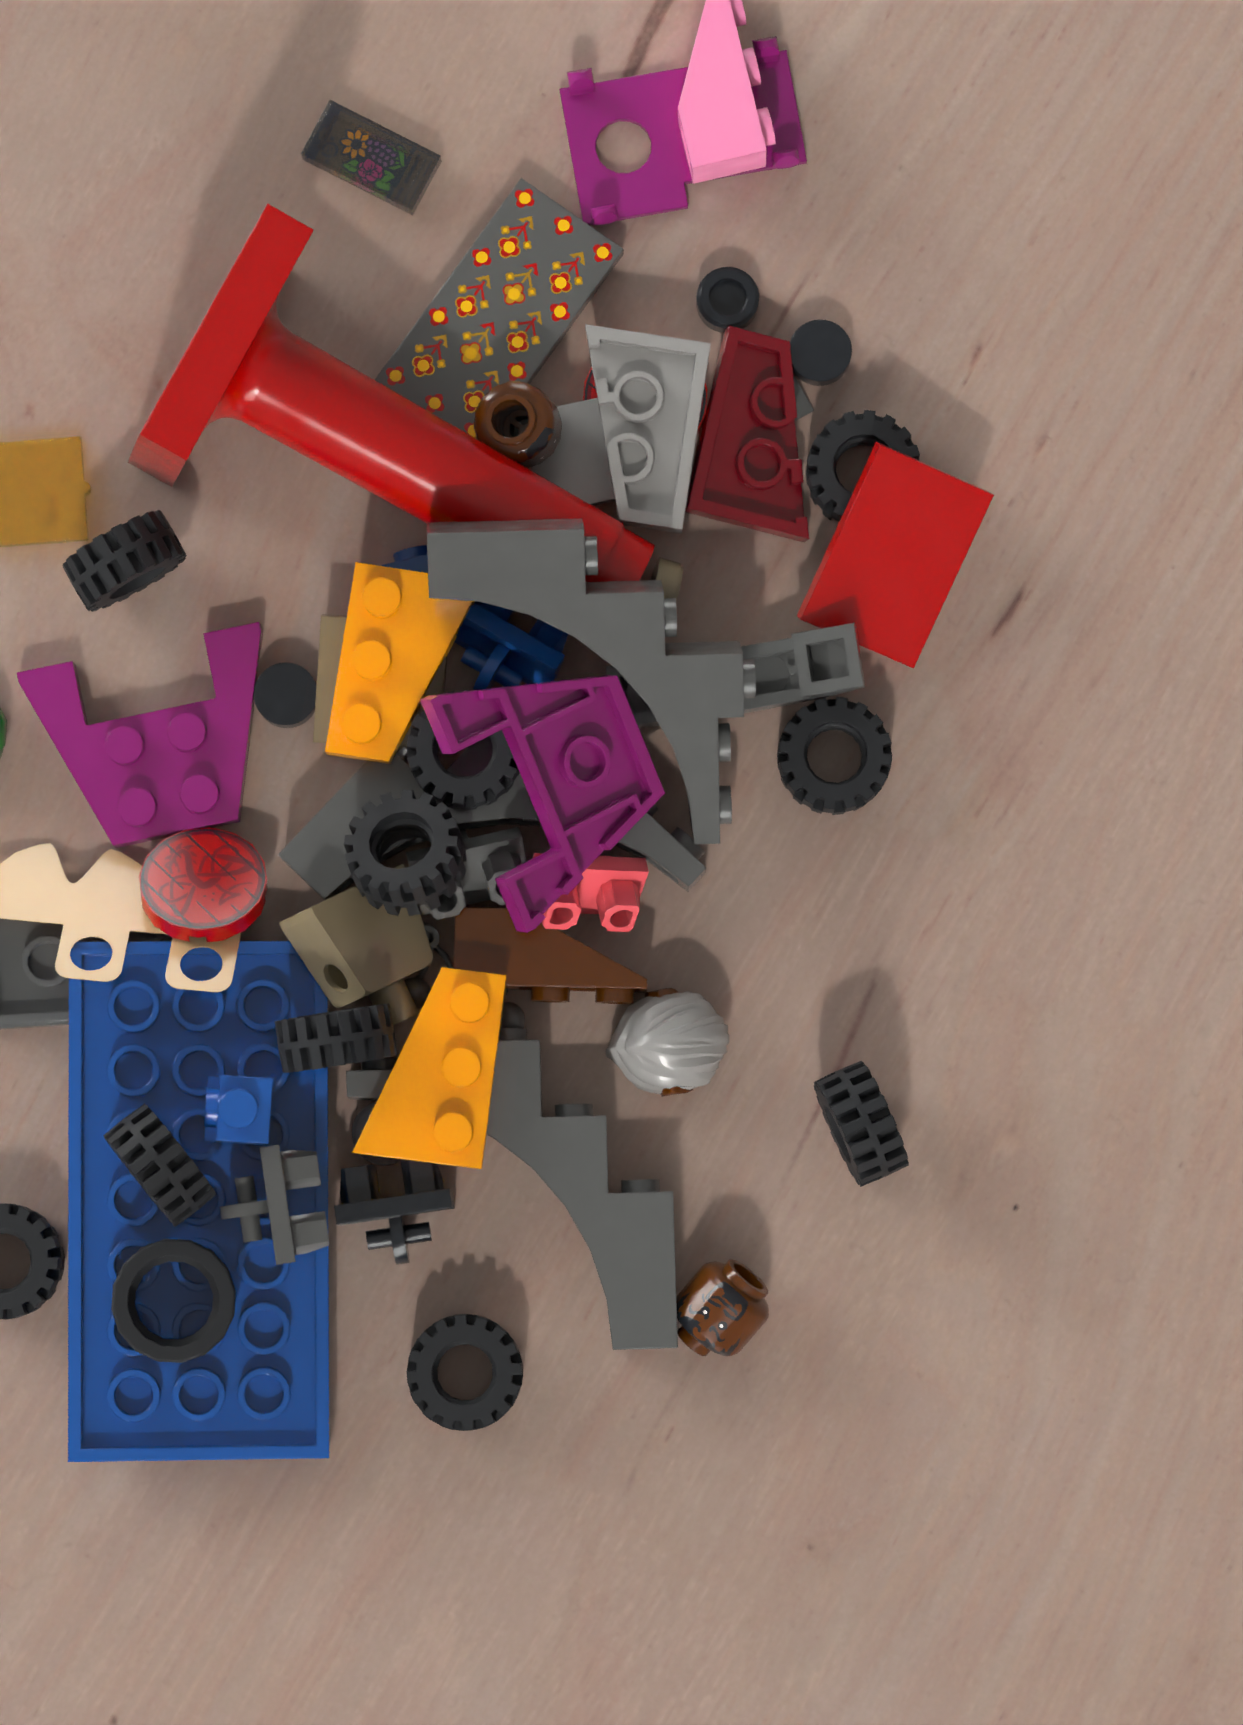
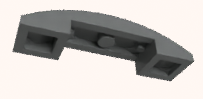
M850 623L791 634L792 638L741 646L743 660L754 659L756 673L755 698H744V713L807 702L865 688L856 624ZM612 665L606 666L607 675L618 676L638 728L660 726L646 702Z

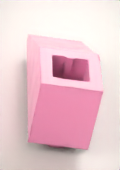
M706 0L678 105V123L693 184L766 167V146L776 144L768 107L756 109L751 87L761 85L753 47L742 49L737 27L746 25L742 0Z

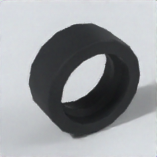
M163 1239L141 1247L123 1264L113 1284L111 1310L119 1333L136 1352L157 1362L183 1363L205 1355L224 1338L235 1315L236 1290L229 1269L212 1250L192 1240ZM169 1261L185 1262L199 1269L209 1281L213 1293L212 1311L206 1324L195 1334L181 1339H165L150 1332L140 1321L135 1307L136 1290L143 1276L154 1266Z

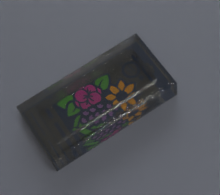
M329 100L301 152L302 160L411 215H414L442 162L441 155L332 100Z

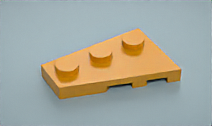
M355 562L325 752L327 755L391 764L422 705L420 699L426 697V692L444 657H447L457 638L456 634L475 601L429 598L428 573Z
M441 968L352 1153L474 1169L483 1168L507 980L506 975Z

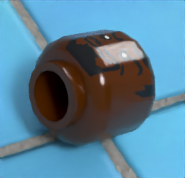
M509 381L493 387L482 397L475 410L474 430L478 440L517 463L530 468L543 463L554 453L561 440L562 421L558 408L543 391L527 382ZM524 419H529L528 423H525L523 425L519 422ZM515 427L518 429V436L516 437L514 436Z
M730 1259L726 1264L717 1261L704 1264L676 1296L677 1319L681 1324L677 1330L679 1338L691 1350L701 1356H707L710 1351L723 1356H732L739 1353L769 1317V1308L765 1300L768 1294L766 1285L753 1271L736 1260Z

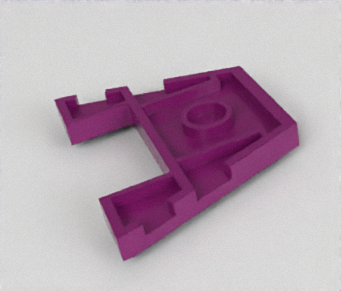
M259 622L203 633L216 694L214 699L91 725L87 723L77 668L73 661L17 672L21 688L115 848L167 838L183 830L214 828L240 822L250 746L249 735L253 704H255L254 688L257 682L259 653L263 640L262 627Z
M617 675L437 694L420 699L442 754H454L500 730L503 731L550 845V850L495 878L516 931L528 933L535 929L546 918L543 914L562 894L568 895L583 879L582 873L604 850H611L665 794Z

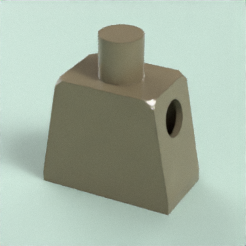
M403 864L395 867L394 869H400L405 867ZM354 886L279 922L282 931L333 1006L339 1009L368 995L373 1005L389 1003L393 1025L419 1013L403 978L431 965L433 961V953L420 914L409 916L407 909L401 908L398 916L387 913L384 904L379 909H376L369 904L366 896L362 897L357 886Z

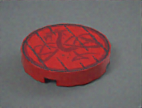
M210 827L188 829L165 838L146 856L139 873L142 909L156 928L174 939L190 942L189 936L196 938L206 937V943L226 940L245 931L261 915L266 902L265 895L268 886L264 860L253 844L237 834Z

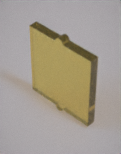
M80 436L0 442V548L89 541L86 496L91 493L92 489L84 478L83 448Z

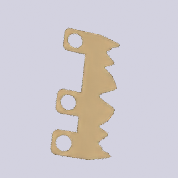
M51 843L38 844L15 852L0 863V919L63 925L55 969L64 978L100 982L115 980L122 972L130 931L166 934L152 924L142 909L139 873L142 865L122 852L109 849L103 853L83 878L76 883H71L66 878L57 851ZM241 933L223 941L207 943L206 937L196 938L189 936L190 942L172 938L165 974L167 983L176 989L222 992L228 989L233 980ZM98 937L110 944L112 958L106 966L100 969L83 970L78 968L71 960L70 953L72 947L83 938ZM199 947L210 948L216 951L222 959L221 971L214 978L206 981H195L186 977L181 970L180 963L188 951Z

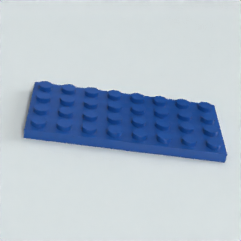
M172 941L128 942L122 972L115 980L100 982L69 979L68 1462L329 1458V1245L310 1253L295 1255L296 1262L276 1265L269 1213L259 1214L263 1240L243 1243L240 1217L221 1220L219 1208L221 1206L238 1204L234 1178L254 1176L257 1201L267 1200L260 1147L279 1145L280 1152L288 1150L316 1151L321 1185L286 1190L289 1216L325 1211L328 1229V1067L283 1073L275 1021L328 1012V998L290 941H240L232 983L228 989L222 992L176 989L167 983L165 974ZM77 942L71 949L70 957L72 962L80 969L97 970L109 963L112 958V948L108 942ZM199 947L188 951L183 956L180 967L186 977L195 981H206L214 978L221 971L222 959L216 951L210 948ZM232 1075L273 1078L269 1145L204 1141L208 1076ZM144 1103L155 1113L162 1124L166 1126L217 1194L176 1227L173 1226L148 1196L103 1137L121 1120ZM163 1239L192 1240L212 1250L229 1269L236 1290L235 1315L224 1338L205 1355L183 1363L157 1362L136 1352L119 1333L111 1310L113 1284L123 1264L141 1247ZM169 1261L154 1266L143 1276L136 1290L135 1307L140 1321L150 1332L165 1339H181L195 1334L206 1324L212 1311L213 1293L209 1281L199 1269L185 1262Z

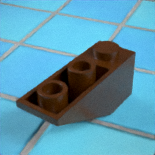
M464 907L460 914L455 916L454 969L506 975L504 1001H506V989L531 990V1001L544 1003L570 1002V991L595 992V1003L634 1004V993L647 992L646 978L558 929H545L541 922L528 933L516 931L507 908Z

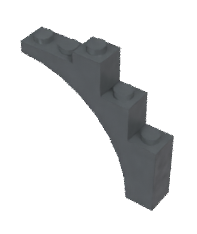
M583 518L427 523L429 598L478 601L531 615L577 638L615 667L649 706L674 750L687 789L694 844H720V824L732 823L731 787L719 786V762L731 761L730 724L718 723V718L744 717V698H755L756 696L754 659L743 660L740 642L665 643V637H677L676 598H664L661 580L585 582V575H598L597 536H584Z
M488 736L468 746L446 770L456 776L463 777L480 773L487 767L492 758L493 745L491 738ZM403 746L395 754L391 764L366 761L278 853L279 857L324 900L343 892L354 882L345 857L347 853L344 847L345 835H352L349 823L353 817L356 816L361 819L365 817L362 807L369 801L375 806L382 804L380 795L389 792L392 793L393 799L401 798L402 790H413L418 800L422 796L424 791L416 782L409 766L407 748ZM520 773L516 777L511 789L501 795L496 802L488 806L486 804L471 810L448 807L452 817L456 820L459 830L504 824L542 827ZM653 805L615 846L638 858H646V862L650 863L688 893L705 875L706 867L698 861L705 852L698 844H694V840L680 828L676 827L669 834L652 818L658 811V808ZM416 837L401 839L390 845L383 853L380 863L410 846L428 840Z
M501 1028L487 1135L494 1138L530 1166L568 1210L591 1251L606 1296L613 1350L678 1348L673 1191L660 1192V1179L621 1180V1193H609L606 1115L593 1116V1104L555 1105V1117H543L540 1040H527L526 1028ZM385 1057L361 1062V1070L346 1071L347 1097L353 1100L377 1101L398 1058Z

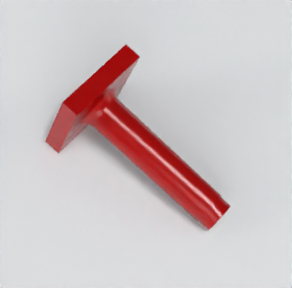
M267 203L141 430L128 463L172 487L204 429L210 423L220 418H233L248 424L426 523L583 518L584 536H597L598 575H585V582L639 581L653 554L655 547L653 543L624 528L623 523L306 341L282 324L277 315L276 306L279 293L314 229Z

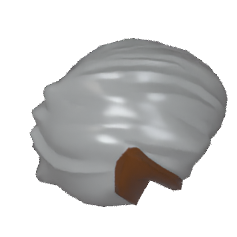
M673 988L646 992L643 998L627 1007L611 1036L606 1049V1057L611 1059L621 1069L626 1078L638 1089L660 1094L662 1097L685 1094L698 1086L710 1083L715 1071L719 1068L720 1060L727 1053L726 1045L729 1043L728 1025L724 1024L723 1017L716 1013L710 1002L701 994L688 991L679 993Z

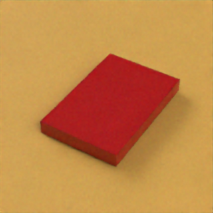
M876 442L797 613V617L821 629L855 623L860 646L914 669L994 494Z

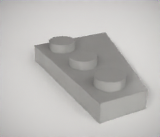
M585 324L618 520L627 526L682 534L711 343Z

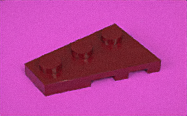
M728 326L725 329L689 485L685 512L806 542L809 540L808 520L807 517H804L801 484L804 483L802 459L798 457L795 426L797 409L790 341L733 326Z

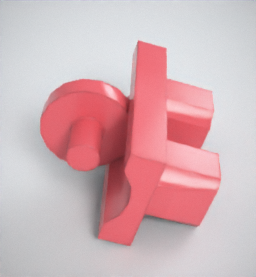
M534 853L533 858L539 856L542 853ZM599 855L582 873L583 879L568 895L562 894L543 914L546 917L542 921L544 928L567 930L571 926L577 925L580 914H599L601 926L605 927L607 931L630 932L634 928L640 910V896L649 873L646 858Z

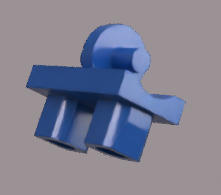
M475 601L457 632V638L454 642L466 649L461 662L480 672L473 690L490 689L495 682L508 687L521 685L522 682L534 684L556 681L565 657L562 651L568 634L537 619L528 634L509 623L515 611Z

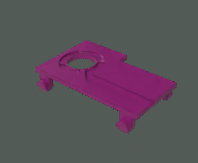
M777 36L752 40L761 85L751 87L756 109L768 107L776 144L766 146V167L725 177L772 169H786L807 164L787 50L779 51ZM688 67L594 83L592 68L567 72L569 87L561 88L559 91L582 221L588 225H605L619 220L688 209L684 185L693 182L678 123V105ZM619 121L631 122L640 126L647 133L651 142V153L647 162L638 170L630 173H617L607 169L600 162L596 153V142L600 133L608 125Z

